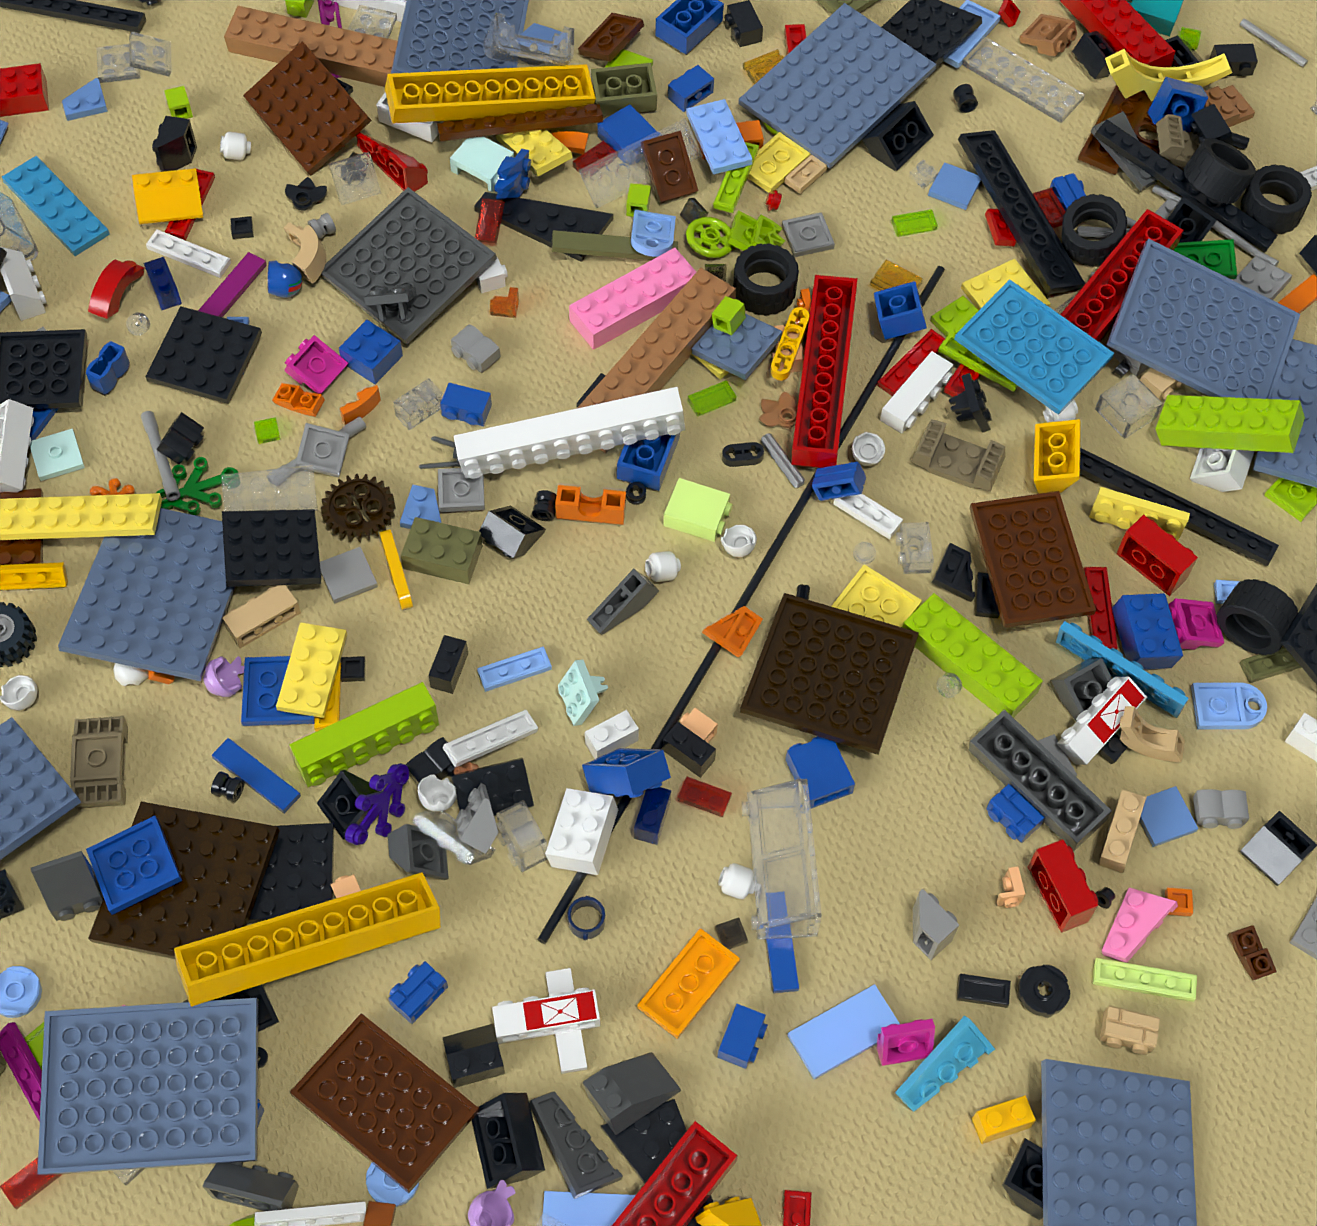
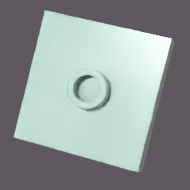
M73 428L32 440L30 443V449L40 481L85 468Z

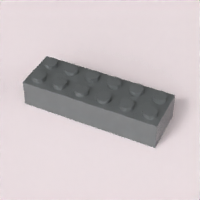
M1003 710L970 740L968 750L1005 786L1011 784L1045 817L1043 822L1060 839H1064L1065 843L1073 851L1108 820L1112 810L1006 710Z

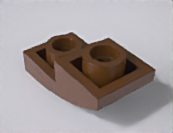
M1254 925L1228 934L1238 958L1252 980H1257L1277 972L1268 949H1263Z

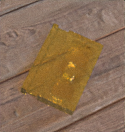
M777 49L744 62L743 69L747 71V75L755 85L784 57L779 54Z
M886 259L876 272L875 277L871 279L870 286L881 291L915 281L918 289L922 284L923 278Z

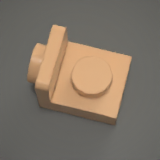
M1017 866L1008 868L1003 877L1005 893L999 894L996 900L997 906L1005 905L1006 908H1012L1022 902L1025 891L1019 867Z

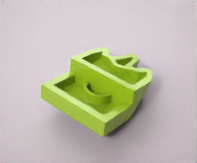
M738 210L734 216L728 243L744 251L748 247L757 244L768 243L782 246L786 240L778 235L782 227L763 215H760L756 220Z

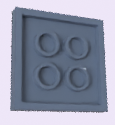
M745 314V320L733 335L717 330L712 325L691 348L692 354L746 380L780 341L783 333L781 330Z

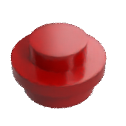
M773 190L772 193L769 192L765 204L768 205V210L770 211L772 209L777 210L780 205L782 194L778 193L777 190Z

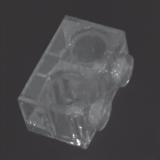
M428 378L393 401L396 417L408 430H411L441 410L442 391Z

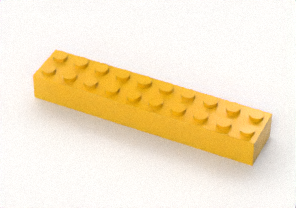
M587 64L387 74L385 85L392 124L464 120L467 118L479 119L486 116H504L509 113L521 114L527 111L538 112L545 111L546 109H563L569 106L580 107L594 104L596 99Z
M423 872L176 947L174 948L177 969L192 1007L441 928L440 907Z

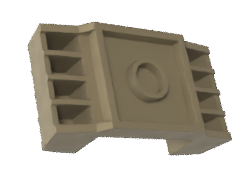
M1167 114L1156 123L1159 154L1171 160L1172 164L1184 168L1200 145L1198 135L1183 130L1180 116Z
M931 419L911 462L925 468L931 474L969 488L976 487L991 492L1006 457L1005 446L993 440H990L987 449L945 434L944 431L947 423Z
M124 716L75 719L74 734L72 735L70 784L71 789L78 796L81 803L74 808L125 805L126 788L122 783L123 743H128V726Z

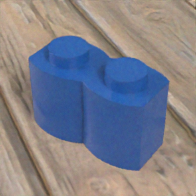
M112 341L108 342L100 350L99 357L88 365L86 375L92 389L107 394L116 385L117 378L121 377L128 370L130 362L123 346Z

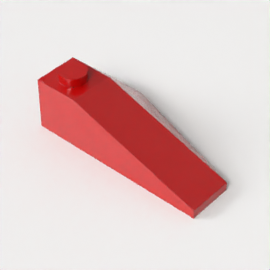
M361 132L356 135L358 148L403 191L409 187L416 192L428 184V170L423 163H419L414 157Z

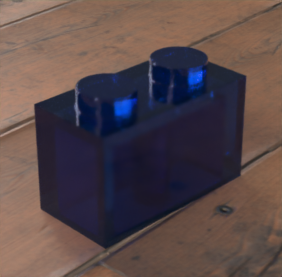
M165 257L143 263L161 311L182 304Z
M662 787L646 789L634 827V839L658 845L671 803L672 790Z

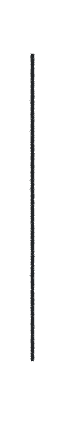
M937 266L920 295L922 308L945 271L942 266ZM907 334L895 337L841 428L839 448ZM815 473L732 613L743 606L746 607L812 496L814 492L812 483ZM715 641L651 749H662L663 738L680 719L722 648ZM629 795L622 796L617 804L618 813L612 832L632 800ZM576 873L537 940L540 943H547L588 873Z

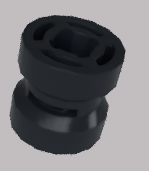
M962 84L955 88L953 96L955 101H957L959 111L968 113L976 109L978 101L976 96H974L972 86Z
M548 490L538 491L535 496L536 505H534L532 511L533 517L541 521L553 520L557 495Z
M220 771L213 780L211 793L216 796H226L227 800L236 802L243 792L245 781L238 777L231 778L229 774Z

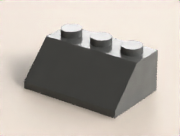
M242 1162L216 1163L202 1186L214 1199L261 1211L292 1209L299 1188L296 1180H293L294 1176L291 1174L278 1172V1175L268 1173V1169L261 1166L253 1165L252 1169L242 1167Z

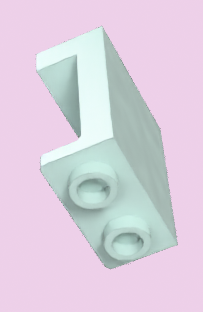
M483 136L467 138L450 157L451 172L458 175L464 170L485 181L488 184V190L493 192L499 178L498 168L506 156L514 158V152Z

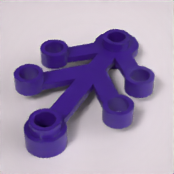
M394 764L389 768L387 774H375L371 777L369 782L370 788L380 792L369 795L361 794L357 797L355 802L356 808L363 811L370 809L360 825L353 823L347 828L345 833L347 842L354 845L364 844L368 838L367 829L378 814V824L375 828L376 834L387 837L388 833L391 832L392 825L387 822L388 810L391 815L401 817L405 812V805L401 803L402 787L409 779V769L405 764ZM393 793L392 804L389 807L390 796Z

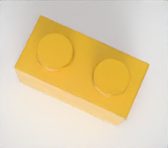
M1026 1095L979 1110L972 1118L981 1144L1029 1129L1036 1121Z

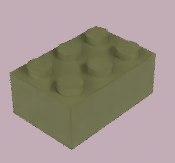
M651 63L591 69V82L596 98L594 104L600 105L603 116H611L629 104L637 112L657 110V91Z
M415 517L401 553L403 569L470 584L483 546L481 532Z

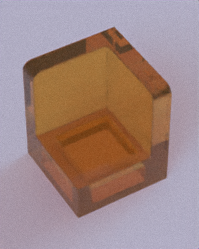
M510 287L508 297L494 296L490 300V314L492 316L516 318L519 305L518 288Z

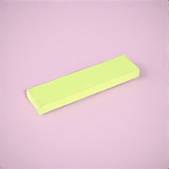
M1095 958L1092 984L1194 1002L1196 1000L1197 975Z

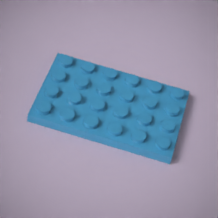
M1010 279L963 326L954 338L959 344L1058 415L1103 369L1114 355V352Z

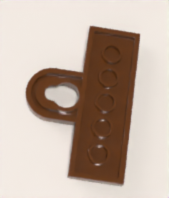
M1116 84L1095 125L1124 111L1138 140L1156 153H1160L1158 140L1144 139L1139 134L1140 130H1150L1157 133V126L1153 123L1150 116L1147 115L1153 101L1149 99L1145 90L1125 99ZM1091 133L1079 154L1078 160L1116 175L1120 166Z

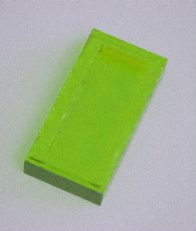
M932 209L895 215L891 219L897 237L934 231L938 227Z
M725 380L689 395L687 400L698 417L736 401L737 396L728 381Z

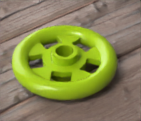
M697 218L687 227L686 239L688 244L696 253L704 257L720 258L729 254L734 247L728 243L731 228L717 218ZM703 225H710L711 227L704 229ZM719 231H722L725 236L721 237ZM694 232L701 233L700 238H696ZM722 243L724 247L720 249L717 245ZM704 244L706 246H709L710 249H707L701 245Z

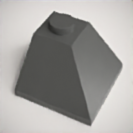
M405 824L388 833L389 857L406 872L413 874L423 872L424 876L441 880L449 879L444 832Z

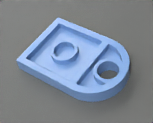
M635 210L631 233L632 247L637 252L652 257H658L671 250L674 240L676 216Z
M1193 683L1191 686L1197 730L1251 729L1257 726L1266 715L1267 702L1264 695L1250 684ZM1248 702L1257 703L1260 709H1251Z

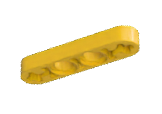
M797 307L790 312L771 364V375L776 380H785L791 373L809 323L810 314L805 308ZM799 316H800V317H803V318L800 319L799 325H797V324H796V319H797ZM796 332L799 334V337L790 338L787 334ZM783 349H790L793 353L791 355H784L781 351ZM781 362H783L784 369H782V371H778V369L781 366Z
M391 529L379 532L401 609L411 608L413 604Z

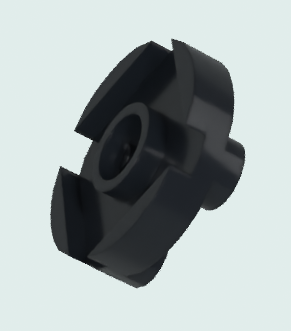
M1043 964L1042 966L1030 967L1024 972L1019 981L1018 999L1033 1014L1045 1018L1052 1017L1054 1014L1062 1011L1069 1001L1070 990L1067 983L1068 980L1061 970L1052 965ZM1041 985L1043 987L1047 985L1050 995H1041L1038 986Z

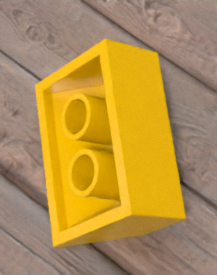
M196 168L132 175L139 224L203 218Z
M1080 419L1035 424L1034 483L1038 494L1055 491L1061 493L1080 479Z

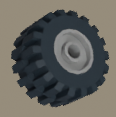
M0 602V667H3V663L7 667H11L14 661L18 664L23 662L21 658L23 656L26 658L30 656L28 651L29 649L34 650L35 644L33 642L37 641L36 630L31 620L22 608L16 607L13 603H8L6 606L4 602Z

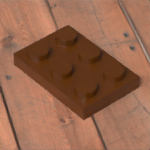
M611 13L578 48L579 54L611 62L645 26L643 19Z
M681 130L641 142L658 203L699 191Z

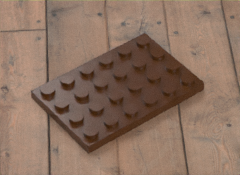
M303 41L243 95L310 176L372 121Z
M1059 491L971 503L970 512L1004 628L1095 614L1096 608Z
M362 1013L290 1091L292 1097L407 1193L413 1190L479 1111V1107Z

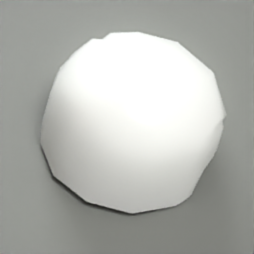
M868 432L856 436L851 447L853 458L863 466H872L880 462L884 457L886 449L884 441L877 434Z
M735 525L725 529L721 541L728 554L734 557H744L749 555L755 548L757 536L752 528L746 525Z
M115 663L113 668L115 679L122 686L128 684L138 686L149 677L148 670L118 663Z
M15 676L10 678L5 685L1 686L2 696H0V701L9 709L20 711L29 708L36 700L37 684L29 676Z
M433 774L423 778L418 784L419 800L423 807L428 810H447L457 798L456 787L448 778L440 780Z

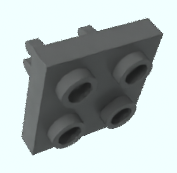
M409 284L396 285V288L389 290L388 286L375 287V290H370V293L364 297L365 306L377 305L380 322H385L387 320L385 304L398 303L401 320H406L408 318L406 302L417 296L416 287L409 288Z

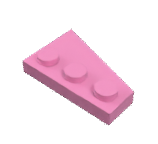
M1128 888L1102 948L1103 956L1127 963L1143 946L1151 932L1161 926L1163 919L1169 912H1173L1178 907L1177 901Z

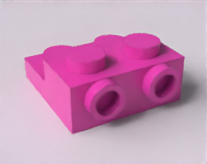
M314 335L310 340L306 338L298 347L300 351L296 355L292 353L287 358L284 371L299 384L305 383L314 392L322 394L347 367L348 362Z
M1175 598L1168 604L1181 649L1195 650L1199 646L1220 647L1225 643L1220 626L1217 623V614L1213 602Z
M918 1019L910 1023L891 1024L887 1027H882L881 1033L877 1036V1051L881 1065L885 1066L926 1058L933 1051L935 1035L933 1019Z

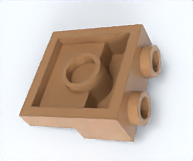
M1040 14L1020 35V42L1037 46L1038 53L1055 57L1059 52H1064L1069 41L1076 39L1075 20Z
M1233 85L1223 89L1216 86L1205 91L1209 98L1203 108L1215 104L1228 127L1254 117L1255 111Z

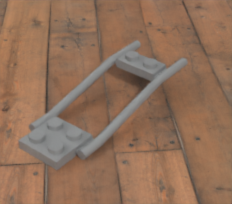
M1155 185L1152 190L1153 193L1167 199L1155 212L1166 219L1182 197L1158 185ZM1127 217V226L1132 228L1137 221ZM1216 221L1212 227L1227 239H1234V244L1254 257L1237 275V279L1233 281L1274 300L1291 281L1292 275L1277 267L1278 260L1259 251L1223 224Z

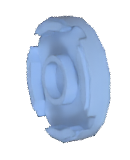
M11 966L0 973V1015L7 1018H18L28 1014L37 1006L41 999L42 986L40 979L31 969L23 966Z
M371 1163L367 1170V1189L370 1196L376 1202L395 1204L398 1207L406 1204L413 1198L419 1187L418 1183L410 1193H407L373 1163Z

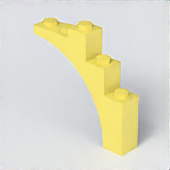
M1125 49L1105 58L1110 74L1125 99L1145 90L1149 99L1153 101L1165 77L1204 87L1232 73L1225 54L1181 67L1150 66L1132 58Z

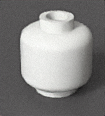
M227 132L225 136H221L220 153H223L225 158L243 160L246 154H250L251 142L247 141L244 133Z
M1073 399L1059 415L1047 406L1046 410L1043 411V415L1047 423L1075 420L1076 414H1078V407Z
M671 551L652 553L645 562L646 574L654 582L674 580L681 569L680 560Z
M732 863L728 867L723 868L718 885L721 886L724 894L737 899H745L749 893H754L757 880L754 879L752 869Z

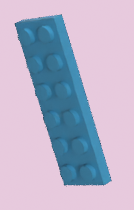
M37 156L2 176L3 182L74 256L79 255L110 235L109 230Z
M1064 621L1059 628L1056 643L1083 660L1102 658L1112 678L1130 677L1147 696V700L1178 718L1189 699L1181 689L1168 686L1164 683L1163 678L1144 671L1143 666L1135 661H1128L1117 649H1109L1096 636H1088L1083 633L1081 627L1077 624H1069Z

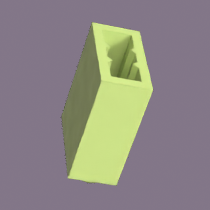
M679 478L665 510L663 526L715 542L717 535H722L725 527L724 517H729L733 504L729 503L730 494Z

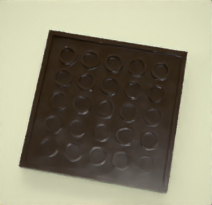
M784 593L741 704L740 713L879 755L919 632Z
M141 801L132 826L153 816L159 819L182 881L113 915L109 912L105 900L102 901L88 939L93 943L176 959L174 948L247 926L280 832L277 826Z

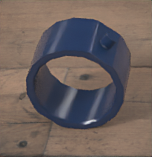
M590 896L580 897L573 901L568 910V924L571 932L578 938L588 940L598 936L603 931L605 926V909L600 901ZM581 907H593L602 916L599 924L592 929L586 930L577 927L572 921L574 912Z

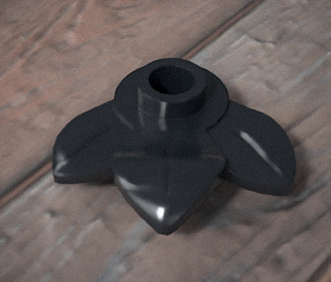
M307 177L298 186L287 184L285 194L292 200L293 206L296 209L303 211L310 209L314 203L324 199L327 194V186L315 187L313 181Z

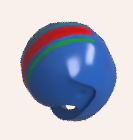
M276 260L269 261L268 293L281 298H289L296 295L302 286V275L298 268L289 263L281 264Z

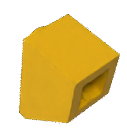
M739 1196L725 1201L723 1205H719V1202L710 1203L703 1207L704 1212L695 1217L697 1223L701 1226H762L752 1198L740 1200Z

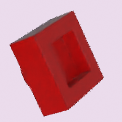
M1003 0L998 14L1006 25L1011 27L1016 24L1021 11L1012 0Z

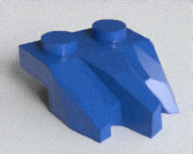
M521 148L515 158L506 156L497 170L499 178L494 187L495 192H498L497 200L520 197L524 190L528 189L530 184L528 171L531 167L529 150Z

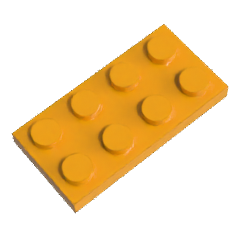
M700 928L638 1003L637 1008L678 1039L738 965L740 958Z

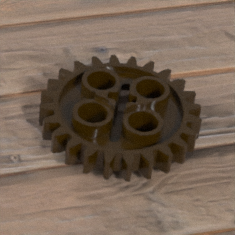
M356 474L352 480L347 475V481L345 482L338 479V486L331 484L332 492L325 491L326 498H322L323 506H321V512L327 529H331L333 535L339 533L340 539L347 535L349 542L354 537H357L358 542H361L363 536L369 541L370 534L373 533L378 537L379 529L385 531V524H392L390 517H395L394 509H396L394 496L390 494L389 486H384V481L377 483L375 476L368 480L367 474L364 475L363 479H359V475ZM348 494H351L357 506H354L353 500ZM360 510H363L365 518L369 520L368 522L365 521Z

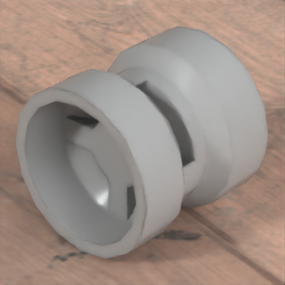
M328 213L321 215L317 220L312 219L308 221V225L314 229L319 239H322L326 234L331 235L336 232L335 224Z

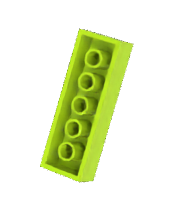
M1167 395L1155 429L1161 446L1294 453L1305 416L1300 400Z
M935 593L904 621L902 628L919 632L915 648L997 715L1006 710L1014 718L1039 692L1043 682L1041 678Z
M421 682L289 744L295 763L307 787L318 786L324 783L327 778L338 775L341 770L347 771L348 768L357 764L362 765L368 762L371 757L388 753L393 747L401 743H409L414 737L422 733L432 732L439 726L436 705L425 684Z

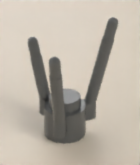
M436 436L431 437L432 441L453 447V458L457 459V461L420 464L419 468L461 467L457 457L455 442Z

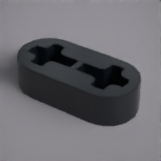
M757 442L730 444L722 450V461L729 467L756 465L761 463L764 457V448ZM751 451H755L757 456H753ZM729 453H733L735 458H731Z

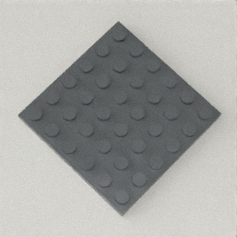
M407 187L325 264L320 276L407 345L497 259L496 253ZM402 284H409V288L416 287L417 296L406 302L408 314L406 320H401L398 303L385 304L387 318L385 322H380L377 305L365 306L364 297L370 293V290H375V287L388 286V290Z

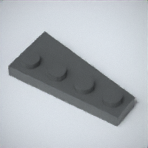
M1124 111L1107 119L1138 140ZM1105 121L1093 126L1090 132L1095 135L1096 131ZM1098 140L1140 191L1157 182L1156 178Z
M555 1091L530 1101V1108L574 1199L622 1179L623 1175L618 1169L615 1170L607 1161L609 1158L602 1150L599 1151L591 1141L589 1133L585 1129L582 1130L575 1121L576 1117Z

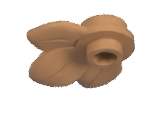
M785 391L781 394L779 401L762 399L761 409L764 414L759 417V420L763 424L772 427L780 425L790 428L795 426L797 416L795 399Z

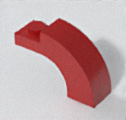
M115 259L110 262L102 271L94 286L88 312L106 319L118 313L120 300L125 289L131 282L144 275L145 267L137 265L136 262L130 260L121 262Z

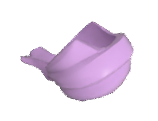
M220 656L207 664L203 680L210 693L222 697H231L242 689V684L238 677V674L244 673V666H241V658L239 656L236 657L230 664L223 656Z
M500 1180L495 1190L485 1191L473 1199L468 1211L470 1226H511L514 1223V1213L507 1198L515 1194L514 1187H506L505 1181Z

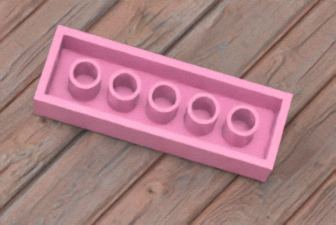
M673 248L569 305V320L594 350L661 313L694 276L696 271L680 252Z

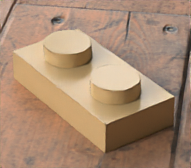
M811 154L785 177L784 183L801 194L826 171L827 165Z

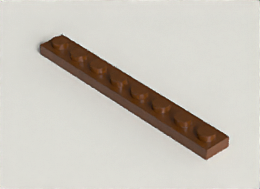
M587 104L580 107L569 106L563 109H546L545 111H527L521 114L509 113L496 117L486 116L479 119L467 118L462 121H445L437 123L440 141L599 123L603 122V114L599 104Z

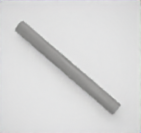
M1245 18L1240 22V26L1300 66L1304 67L1307 64V59Z

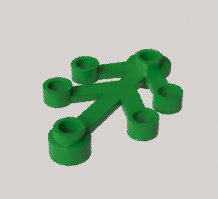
M198 457L194 460L195 468L183 488L179 489L180 497L174 501H170L167 498L162 500L161 508L170 510L175 507L195 516L201 511L200 505L196 500L207 503L212 508H218L222 505L221 495L216 492L207 494L202 491L220 484L229 488L235 487L240 482L239 473L235 468L227 467L220 475L198 482L203 472L207 471L209 467L204 457ZM175 465L172 468V474L178 486L180 481L186 478L187 472L183 465ZM164 489L156 492L160 493L162 498L166 497ZM187 496L196 500L185 502L180 500V498ZM192 506H196V509L190 510Z

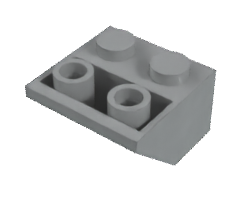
M481 783L478 789L474 788L468 798V806L465 810L461 809L455 822L457 823L459 840L486 854L498 834V829L486 785Z
M924 889L919 892L913 907V943L932 960L952 942L959 924L956 917L950 911H945L939 905L938 899L932 893H927Z

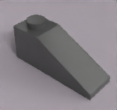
M633 568L587 620L603 635L643 609L659 590L646 576Z

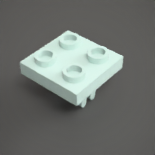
M583 659L575 660L558 684L559 694L564 700L567 715L570 717L573 726L583 724L599 702L597 694L608 689L607 685H601L605 680L604 677L589 675Z

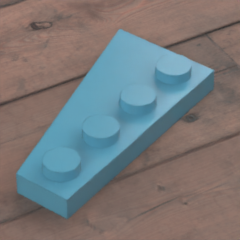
M964 1015L895 1093L914 1112L938 1094L943 1084L955 1081L960 1071L967 1066L972 1068L978 1063L977 1058L985 1052L990 1054L995 1048L976 1025Z

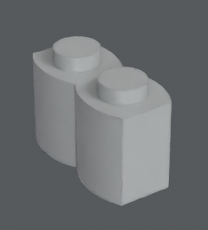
M470 324L451 339L453 354L457 358L461 357L466 360L472 370H478L483 373L501 357L500 348Z
M1205 789L1197 790L1193 796L1197 825H1203L1204 828H1215L1218 825H1224L1230 829H1238L1249 820L1246 791Z

